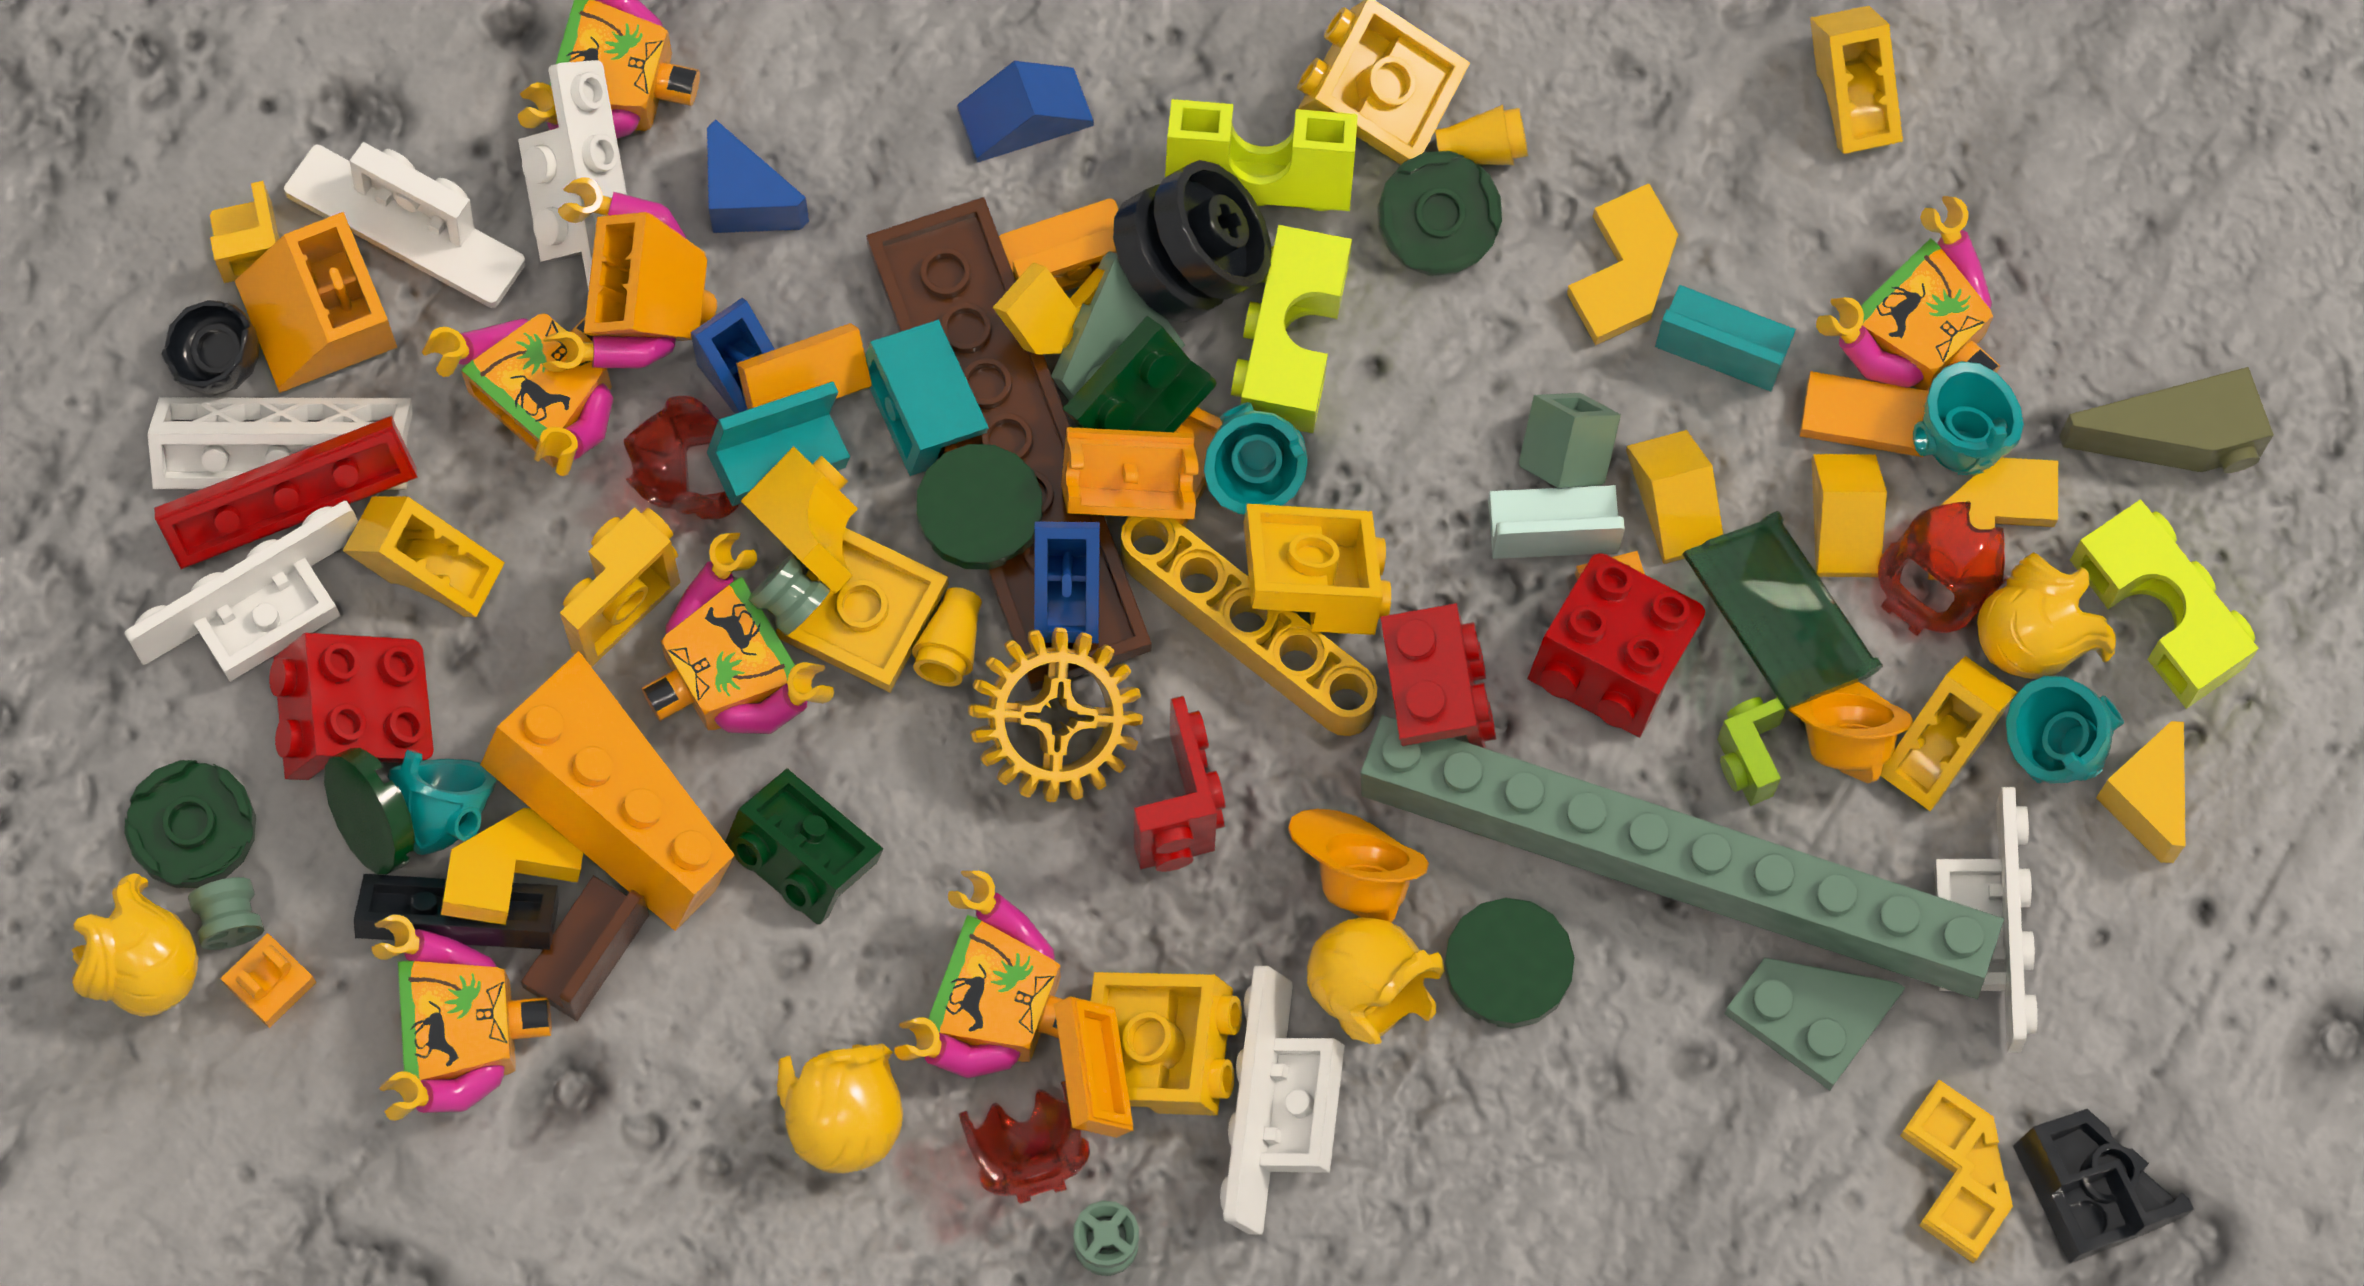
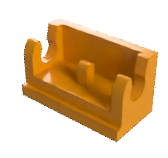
M1066 428L1061 489L1067 513L1194 519L1196 500L1195 493L1193 492V475H1198V458L1194 448V436L1192 433Z

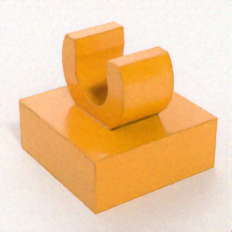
M269 933L220 978L223 984L268 1028L276 1023L316 984L314 977Z

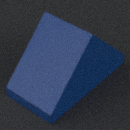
M1013 61L957 104L959 115L977 163L1094 126V120L1074 67Z
M715 119L707 127L708 206L713 233L801 230L809 222L806 197Z
M741 298L691 332L698 367L734 414L747 410L736 363L775 350L749 303L744 298Z
M1035 522L1034 630L1036 629L1041 632L1045 643H1052V633L1056 627H1062L1067 630L1068 643H1074L1081 632L1091 635L1092 643H1099L1100 522Z

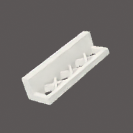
M159 397L147 433L153 489H204L374 423L369 421H379L389 416L393 417L407 447V435L412 418L411 398ZM171 420H193V421H171ZM245 420H257L255 422H242ZM308 420H321L319 422H306ZM408 482L387 490H407Z

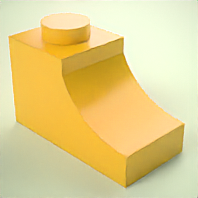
M1870 6L1810 17L1817 77L1822 82L1829 103L1837 148L1843 154L1903 142L1889 23Z
M793 446L741 502L811 572L836 594L853 576L844 561L842 542L847 522L858 508L840 491L849 481L822 455L812 464Z
M372 496L343 549V552L389 583L399 584L418 591L451 608L463 617H477L505 564L504 561L408 496Z
M1964 656L1945 675L1895 748L1891 758L1882 767L1880 776L1931 811L1938 804L1972 755L1987 738L2018 692L1970 658Z

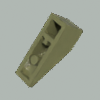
M2245 367L2069 414L2059 438L2062 446L2069 449L2196 472H2205L2222 467L2224 473H2235L2250 468L2260 461L2259 457H2261L2272 439L2273 432L2250 369Z

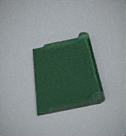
M1775 511L1760 522L1710 539L1700 546L1684 551L1682 555L1784 708L1788 710L1867 679L1877 673L1883 667V664L1878 657L1873 658L1783 525V516L1779 511Z

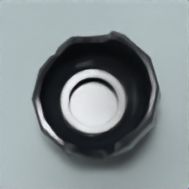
M207 300L186 307L169 325L165 346L161 354L174 377V381L192 391L218 395L237 389L253 373L259 358V340L255 327L240 308L231 303Z

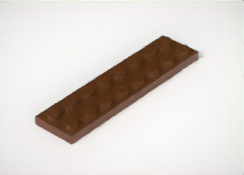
M985 197L866 235L870 254L899 332L936 320L940 321L988 424L989 429L987 433L942 447L943 453L968 444L996 445L1013 452L1034 471L1042 491V522H1100L1099 643H1092L1088 656L1092 657L1097 649L1105 644L1114 649V654L1106 665L1107 667L1151 652L1152 643L1104 515L1067 513L1061 489L1066 428L1070 427V424L1063 410L1044 355H1037L1024 350L993 309V306L1016 280ZM1035 539L1033 544L1021 555L1019 553L1013 559L1007 560L1005 565L987 570L1012 640L1021 646L1024 654L1031 651L1028 642V632L1034 630ZM1045 643V646L1051 647V643ZM1068 643V648L1072 649L1074 643ZM1048 663L1040 665L1025 674L1031 692L1043 687L1044 675L1048 674ZM1068 663L1069 679L1089 673L1079 665Z

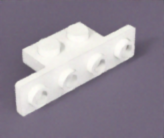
M599 60L551 65L548 71L559 128L518 139L540 262L561 260L582 254L588 290L597 217L605 215L592 213L585 220L578 223L564 220L558 213V208L564 203H577L582 207H585V204L579 195L568 193L563 188L573 180L585 177L592 179L599 185L603 196L612 198L613 192L627 195L604 67Z
M362 142L349 161L321 145H314L284 186L285 196L288 199L323 218L344 212L350 229L356 236L489 308L498 306L525 267V257L523 254L474 228L470 199L458 185L445 178L433 180L418 172L408 159L394 150L384 149L381 152Z
M343 501L334 507L320 508L311 513L303 521L302 526L278 540L271 539L260 543L249 552L245 560L223 573L215 572L201 578L192 587L191 592L171 604L156 606L144 612L137 619L135 625L128 628L124 633L143 665L150 663L199 633L231 682L284 650L303 633H313L341 616L311 566L345 547L358 523L354 511L347 501Z
M2002 787L1996 802L1998 859H1936L1934 865L1935 896L2005 918L1981 991H2004L2007 1052L2021 1053L2027 1034H2036L2037 1032L2036 995H2025L2024 970L2034 969V936L2032 931H2022L2021 907L2031 906V873L2029 868H2019L2018 845L2028 844L2029 821L2027 806H2016L2015 787ZM1939 987V991H1950Z
M1269 966L1254 967L1252 985L1248 987L1244 997V1013L1247 1019L1244 1048L1239 1052L1236 1061L1239 1091L1236 1112L1232 1114L1228 1126V1138L1232 1148L1228 1176L1223 1180L1220 1191L1224 1221L1247 1234L1261 1235L1264 1230L1270 1172L1330 1173L1345 1047L1344 1044L1334 1038H1287L1293 984L1291 980Z

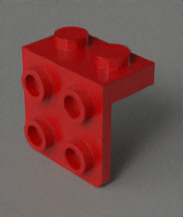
M1594 554L1545 633L1527 680L1543 687L1551 695L1566 699L1597 715L1607 724L1616 728H1622L1640 738L1651 720L1666 683L1705 616V608L1698 601L1606 554Z
M1457 603L1381 616L1397 726L1402 746L1466 735L1470 744L1486 749L1485 741L1496 740V732L1485 684H1475V681L1486 679L1484 659L1480 641L1478 642L1475 623L1463 624Z
M303 633L273 658L269 684L272 694L277 696L279 723L275 734V747L278 755L283 757L285 779L310 780L325 768L330 757L350 748H362L377 757L380 762L403 763L407 750L421 753L422 761L428 760L433 755L434 747L424 651L418 641L406 638Z
M1184 696L1170 699V738L1186 795L1134 808V849L1140 870L1155 866L1158 872H1169L1188 866L1194 861L1193 856L1215 851L1216 829L1225 827L1222 809L1226 808L1218 773L1216 770L1205 772V768H1208L1205 749L1209 748L1203 718L1199 710L1188 712Z

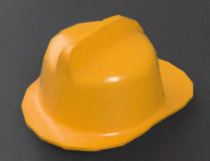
M1818 670L1793 672L1782 677L1775 688L1777 698H1782L1787 710L1805 722L1809 749L1814 760L1821 765L1838 769L1842 773L1865 783L1875 782L1879 779L1883 765L1888 762L1894 752L1898 734L1908 730L1913 724L1909 712L1889 703L1869 687L1853 678L1834 672Z
M1320 808L1303 810L1291 817L1288 826L1292 840L1302 850L1319 861L1322 890L1328 901L1360 917L1393 922L1399 906H1401L1406 897L1410 881L1424 875L1429 867V862L1423 854L1402 845L1373 824L1345 812Z

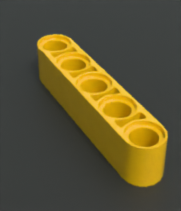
M1127 517L1121 532V560L1124 569L1131 577L1327 730L1341 736H1352L1361 733L1370 725L1374 717L1378 687L1374 676L1366 667L1321 632H1313L1311 625L1294 611L1252 609L1249 576L1175 519ZM1155 536L1161 539L1166 546L1159 553L1148 555L1137 551L1133 544L1140 537ZM1204 574L1213 580L1215 586L1208 592L1193 593L1187 590L1182 582L1190 575ZM1252 612L1260 616L1265 624L1259 630L1244 632L1237 629L1231 620L1240 613ZM1294 650L1303 651L1311 656L1314 664L1306 670L1295 671L1287 668L1282 663L1281 658L1287 652ZM1342 689H1350L1360 694L1364 704L1353 710H1344L1333 703L1331 695Z

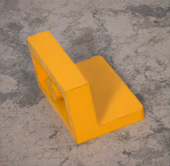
M1112 198L1105 199L1001 234L999 237L1015 280L1017 281L1034 262L1047 267L1063 291L1081 286L1097 269L1102 258L1109 251L1117 253L1113 240L1114 217L1119 210L1116 201Z

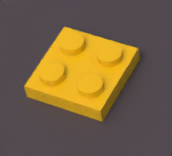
M845 528L842 551L846 566L853 576L836 594L830 589V592L821 604L793 632L785 636L777 628L776 634L780 640L891 693L912 654L914 645L925 630L949 585L948 576ZM810 570L807 572L806 576L810 580L821 581Z

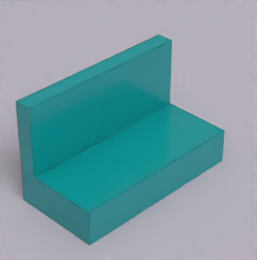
M1679 284L1669 310L1666 309L1655 347L1772 392L1796 329Z
M939 320L870 341L865 354L872 386L869 389L909 476L927 471L936 462L942 447L987 433L989 429L988 424Z
M833 381L718 420L707 455L732 506L741 504V500L793 446L812 464L822 455L837 471L846 468L850 455L830 416L831 409L838 395V390Z

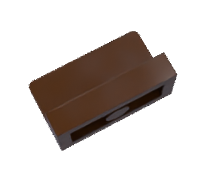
M593 875L554 932L551 949L541 951L521 980L523 988L538 998L548 997L551 1006L578 1022L649 917L644 896L633 889L626 896Z

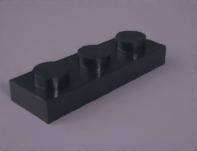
M363 874L353 920L355 938L395 941L394 935L390 930L378 928L374 924L391 915H401L412 923L415 930L421 929L442 935L464 945L551 949L559 905L558 885L513 883L506 925L441 915L446 879Z

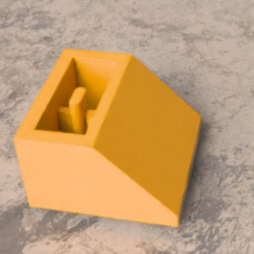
M344 212L284 234L235 280L249 319L256 329L260 346L279 393L397 348L389 321Z

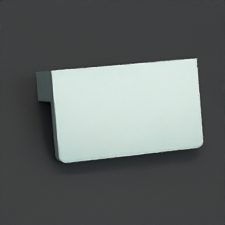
M1616 485L1489 492L1488 506L1493 559L1619 552L1625 528L1624 517L1618 516Z

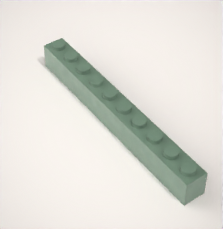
M1381 715L1360 772L1362 797L1977 1000L2005 919L1455 738L1402 746L1397 719Z

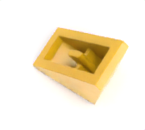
M1684 430L1628 445L1626 453L1663 564L1724 548L1725 541L1713 465L1689 432Z
M1813 454L1812 485L1816 577H1879L1881 574L1887 491L1876 454Z
M2179 721L2168 723L2106 781L2096 797L2160 863H2174L2186 846L2184 722Z

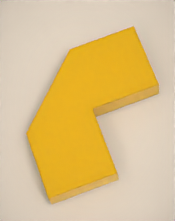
M1650 183L1594 208L1593 218L1618 263L1568 285L1567 295L1595 346L1651 320L1676 245L1678 233Z
M1033 262L993 306V309L1024 350L1037 355L1061 354L1063 349L1072 340L1073 325L1082 304L1090 306L1105 271L1097 267L1069 299L1047 267Z
M2002 457L1992 467L1983 470V473L1974 475L1933 511L1929 518L1928 580L1991 583L1995 576V524L2055 527L2058 521V461Z
M522 808L451 849L441 915L506 925L514 873L578 883L583 852L530 808Z
M1938 1080L1900 1137L1954 1173L1919 1226L1974 1264L2012 1209L2013 1204L2008 1181H2005L1994 1117L1941 1080Z

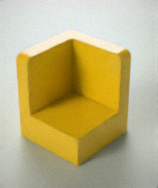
M264 181L251 183L253 202L216 209L210 213L214 235L210 237L214 260L224 283L235 281L279 240L272 202Z

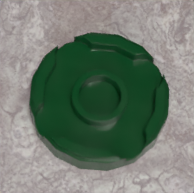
M1451 151L1424 152L1403 162L1386 181L1377 206L1379 231L1389 252L1407 268L1429 276L1455 275L1477 264L1493 246L1502 223L1501 196L1490 174L1472 160Z
M968 444L944 453L927 469L917 490V522L926 541L944 561L964 569L991 570L1005 565L1007 560L1013 559L1019 553L1021 555L1033 544L1035 539V522H1042V491L1034 471L1017 454L996 445Z
M350 748L330 757L325 765L324 786L328 805L340 833L360 862L376 874H389L406 866L411 860L406 855L414 850L415 843L411 815L399 787L395 786L392 780L384 784L375 772L382 768V763L378 758L362 748Z
M179 760L154 770L136 787L130 799L131 805L127 811V819L125 817L124 834L132 856L153 879L174 888H198L213 881L226 879L245 861L255 840L256 814L245 787L227 769L215 764L212 766L207 763H198L197 760Z
M1502 898L1481 903L1460 919L1448 939L1444 972L1450 993L1467 1014L1479 1021L1482 1019L1488 1023L1497 1024L1496 1027L1514 1029L1538 1023L1558 1008L1571 985L1575 957L1568 933L1552 913L1531 901Z

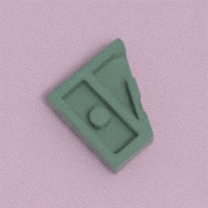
M1111 251L1100 262L1098 268L1105 272L1090 306L1082 304L1073 325L1072 340L1063 349L1051 375V378L1068 401L1074 397L1146 316L1160 324L1181 349L1185 346L1169 321L1151 309L1132 288L1119 263L1117 253Z
M1764 957L1728 1005L1724 1014L1830 1091L1896 1003L1905 987L1894 981Z

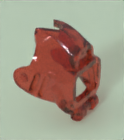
M684 395L668 398L661 411L648 418L624 438V446L633 468L631 476L626 478V481L649 503L658 507L676 510L682 514L696 513V516L702 520L724 518L733 513L740 505L732 506L725 491L707 495L689 491L688 448L710 444L719 420L713 416L706 405L696 398Z
M1970 501L1935 506L1927 510L1923 509L1910 523L1899 540L1891 543L1880 557L1878 578L1880 586L1887 596L1881 608L1889 615L1893 612L1910 626L1908 630L1916 637L1925 629L1937 633H1949L1960 630L1979 612L1984 601L2007 584L2006 579L2008 577L2004 574V529L2002 527L1992 529L1975 528L1970 523ZM1909 559L1917 563L1954 594V601L1947 610L1943 612L1934 611L1918 600L1900 583L1903 568Z
M1065 1080L1061 1081L1065 1100L1057 1099L1045 1090L1038 1089L1035 1094L1033 1112L1030 1119L1025 1122H1018L1010 1117L999 1103H993L990 1106L984 1121L976 1129L967 1110L959 1113L966 1141L975 1161L981 1168L978 1173L981 1186L989 1193L1001 1196L1016 1195L1018 1203L1022 1204L1031 1201V1196L1053 1189L1055 1193L1067 1190L1065 1180L1078 1174L1085 1166L1090 1156L1089 1142L1081 1137L1080 1129L1072 1128Z

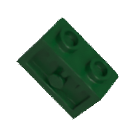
M1146 316L1064 406L1063 410L1079 428L1174 433L1216 387L1217 382L1210 373L1189 359L1160 324Z
M788 768L738 809L725 840V843L743 867L754 871L778 891L792 908L803 912L818 925L830 916L837 898L877 864L884 849Z

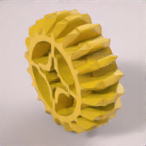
M1054 628L1051 647L1045 646L1044 638L1040 631L1036 629L1028 632L1030 652L1024 654L1021 646L1016 641L1009 640L1004 646L1006 652L1013 659L1010 665L1006 667L994 657L987 659L985 662L986 666L991 671L1000 675L994 685L983 679H976L974 681L973 688L982 694L989 695L990 698L988 705L975 703L968 706V714L970 716L988 719L987 726L975 728L970 732L971 740L975 743L993 740L994 745L982 753L980 760L985 766L994 765L1003 758L1006 760V763L997 775V780L1003 785L1012 782L1021 772L1023 776L1019 784V793L1022 796L1031 797L1035 792L1038 782L1043 781L1044 799L1048 802H1056L1059 796L1060 782H1065L1070 797L1074 800L1081 799L1083 797L1081 777L1087 776L1090 783L1098 790H1101L1106 786V781L1097 769L1105 762L1118 773L1124 770V762L1112 755L1117 744L1127 750H1136L1138 741L1128 735L1121 734L1123 725L1137 726L1143 723V716L1133 711H1123V704L1134 702L1141 697L1140 690L1136 687L1118 689L1117 684L1125 680L1131 673V670L1124 663L1116 665L1108 671L1105 669L1114 654V649L1105 644L1098 648L1092 657L1088 656L1092 645L1091 635L1081 632L1077 636L1072 649H1069L1068 634L1065 628ZM1048 663V674L1044 675L1042 690L1036 697L1027 701L1007 702L1011 690L1022 676L1030 670ZM1068 663L1081 666L1093 676L1102 691L1105 707H1092L1091 705L1079 704L1075 701L1071 692V680L1068 678ZM1057 695H1059L1061 706L1078 715L1086 716L1070 717L1066 725L1060 722L1062 728L1054 731L1053 735L1051 724L1034 715L1025 713H1041L1044 705L1051 708L1048 701L1057 698ZM1005 722H1015L1036 728L1040 736V749L1043 751L1042 766L1024 760L1016 752L1007 736ZM1103 727L1098 741L1087 754L1072 763L1062 766L1063 755H1067L1068 743L1074 733L1081 729Z

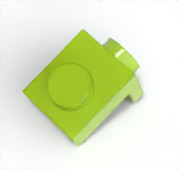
M1755 697L1736 705L1727 712L1728 719L1724 720L1717 738L1725 754L1720 757L1724 776L1734 792L1743 791L1750 807L1773 797L1781 780L1760 737V734L1774 729L1781 724L1787 709L1781 697L1763 703L1761 697Z

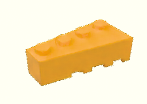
M580 651L571 657L497 726L480 763L486 771L628 892L633 889L644 896L647 908L674 931L716 891L735 856Z

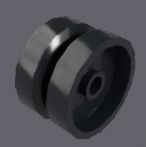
M1198 160L1184 166L1164 178L1161 184L1145 189L1123 202L1114 217L1113 240L1119 263L1128 281L1151 309L1168 320L1186 323L1221 305L1224 299L1227 300L1262 282L1271 266V241L1265 219L1254 198L1233 174L1216 163Z

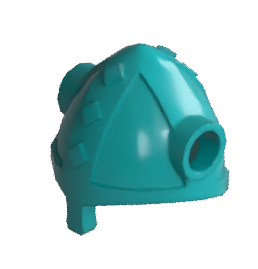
M1960 361L1944 367L1930 386L1924 405L1923 421L1917 422L1914 426L1913 443L1915 449L1920 456L1933 455L1939 464L1953 472H1957V475L1981 474L1983 470L1992 467L1999 459L2018 445L2024 426L2021 406L2012 388L1998 373L1984 365Z
M1250 402L1237 405L1224 412L1220 416L1222 425L1216 431L1206 452L1204 474L1209 491L1221 506L1237 514H1245L1247 504L1283 506L1296 495L1306 477L1308 455L1302 434L1290 422L1274 413L1255 411Z
M2043 676L2025 684L2012 699L2006 717L2007 742L2015 760L2039 784L2043 781L2049 784L2069 783L2076 780L2086 781L2098 776L2103 771L2102 768L2111 749L2113 733L2124 724V720L2115 705L2106 696L2102 695L2099 697L2087 686L2064 676Z
M407 750L403 764L389 769L387 778L390 781L392 780L395 786L399 787L410 812L415 834L413 851L418 855L432 854L453 845L458 839L466 841L475 836L481 826V814L489 796L494 791L497 781L479 762L464 759L422 761V754L413 750Z

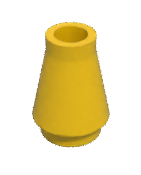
M1502 104L1452 126L1435 130L1438 151H1451L1463 155L1464 158L1472 160L1475 164L1514 165V159L1528 156L1520 108L1505 110Z
M952 587L946 590L942 603L912 649V654L915 658L913 668L923 679L940 686L953 687L961 684L963 677L973 671L978 614L982 605L981 598L974 592L959 587Z

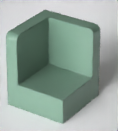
M1582 393L1534 395L1519 458L1520 467L1557 488L1603 485L1606 481L1621 414Z

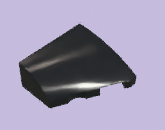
M2088 1109L2034 1126L2013 1145L2069 1263L2090 1257L2181 1219L2194 1210L2189 1198L2183 1193L2173 1198L2143 1170L2149 1163L2135 1150L2123 1147L2116 1142L2111 1135L2109 1127Z

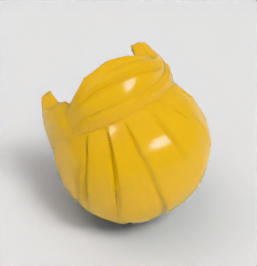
M2033 552L2020 560L2019 565H2015L2011 571V576L2006 579L2007 586L1989 596L1979 610L1977 628L1979 642L1984 654L1996 668L2013 676L2039 679L2043 676L2056 675L2090 650L2096 651L2100 658H2102V662L2105 663L2115 654L2116 635L2108 625L2106 618L2101 615L2083 612L2078 607L2079 599L2090 584L2089 573L2085 568H2080L2073 574L2067 575L2058 571L2042 556Z
M133 873L122 877L118 885L112 890L115 908L110 917L104 918L88 914L77 918L73 924V929L84 936L86 945L76 946L72 949L73 960L78 964L72 977L74 991L83 997L94 1000L101 999L103 1001L111 1000L128 1013L142 1017L154 1016L175 1007L190 992L198 970V955L192 935L179 917L144 897L142 892L148 887V879L141 877L140 874Z
M1354 918L1335 925L1317 939L1307 962V985L1315 1001L1330 1016L1338 1019L1342 1030L1352 1040H1360L1370 1045L1381 1044L1382 1040L1380 1037L1409 1013H1416L1425 1021H1429L1435 1016L1436 1002L1425 988L1424 979H1440L1444 972V963L1438 952L1428 954L1425 950H1420L1400 926L1390 921L1376 918Z
M883 1043L867 1046L859 1044L852 1045L850 1049L832 1050L819 1054L805 1063L799 1079L795 1077L791 1055L779 1059L777 1095L780 1098L782 1108L785 1110V1126L790 1142L802 1160L828 1173H851L875 1165L890 1152L900 1134L903 1122V1109L900 1092L892 1076L888 1061L893 1051Z

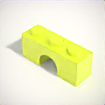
M1171 99L1165 178L1186 165L1202 160L1216 163L1233 174L1252 195L1257 206L1277 205L1309 208L1315 211H1350L1358 114L1296 109L1294 128L1286 140L1273 146H1257L1244 141L1236 133L1232 122L1234 104Z
M1278 225L1274 246H1271V266L1262 281L1266 283L1262 303L1253 301L1249 303L1243 338L1253 340L1249 360L1237 359L1231 395L1241 397V404L1250 402L1255 411L1269 412L1280 416L1299 431L1314 433L1326 376L1328 354L1307 350L1298 346L1290 339L1286 329L1293 321L1307 315L1338 319L1350 262L1352 239Z
M2140 499L2082 538L2070 562L2077 570L2080 568L2087 570L2089 573V586L2108 610L2123 599L2137 594L2153 596L2168 607L2173 616L2174 630L2158 640L2147 660L2187 709L2244 670L2259 648L2254 643L2255 635L2247 620L2235 610L2229 611L2216 595L2215 583L2205 567L2197 561L2190 562L2176 544V534L2167 519L2159 512L2154 511L2151 513Z

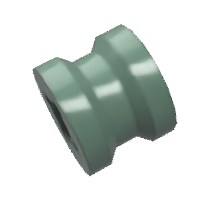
M791 554L759 584L749 597V601L757 609H767L776 617V627L786 636L813 613L826 598L830 589L822 581L810 580L802 572V562L794 554Z
M245 877L220 879L202 885L190 892L188 896L190 908L193 913L200 916L202 924L197 935L200 946L203 949L221 950L250 942L262 935L264 932L260 915L252 911L250 903L255 895L250 879Z
M1099 1201L1086 1207L1079 1214L1074 1224L1073 1246L1077 1260L1086 1270L1096 1275L1112 1276L1127 1269L1133 1263L1138 1253L1139 1227L1135 1216L1130 1210L1115 1201ZM1109 1247H1114V1248H1116V1249L1118 1250V1251H1116V1250H1114V1249H1109V1250H1102V1251L1100 1252V1250H1101L1102 1248H1109Z

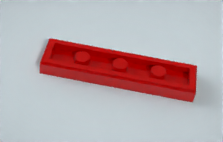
M389 416L154 508L155 520L180 569L302 523L311 513L320 508L334 507L343 501L351 504L418 478L417 468L393 417Z

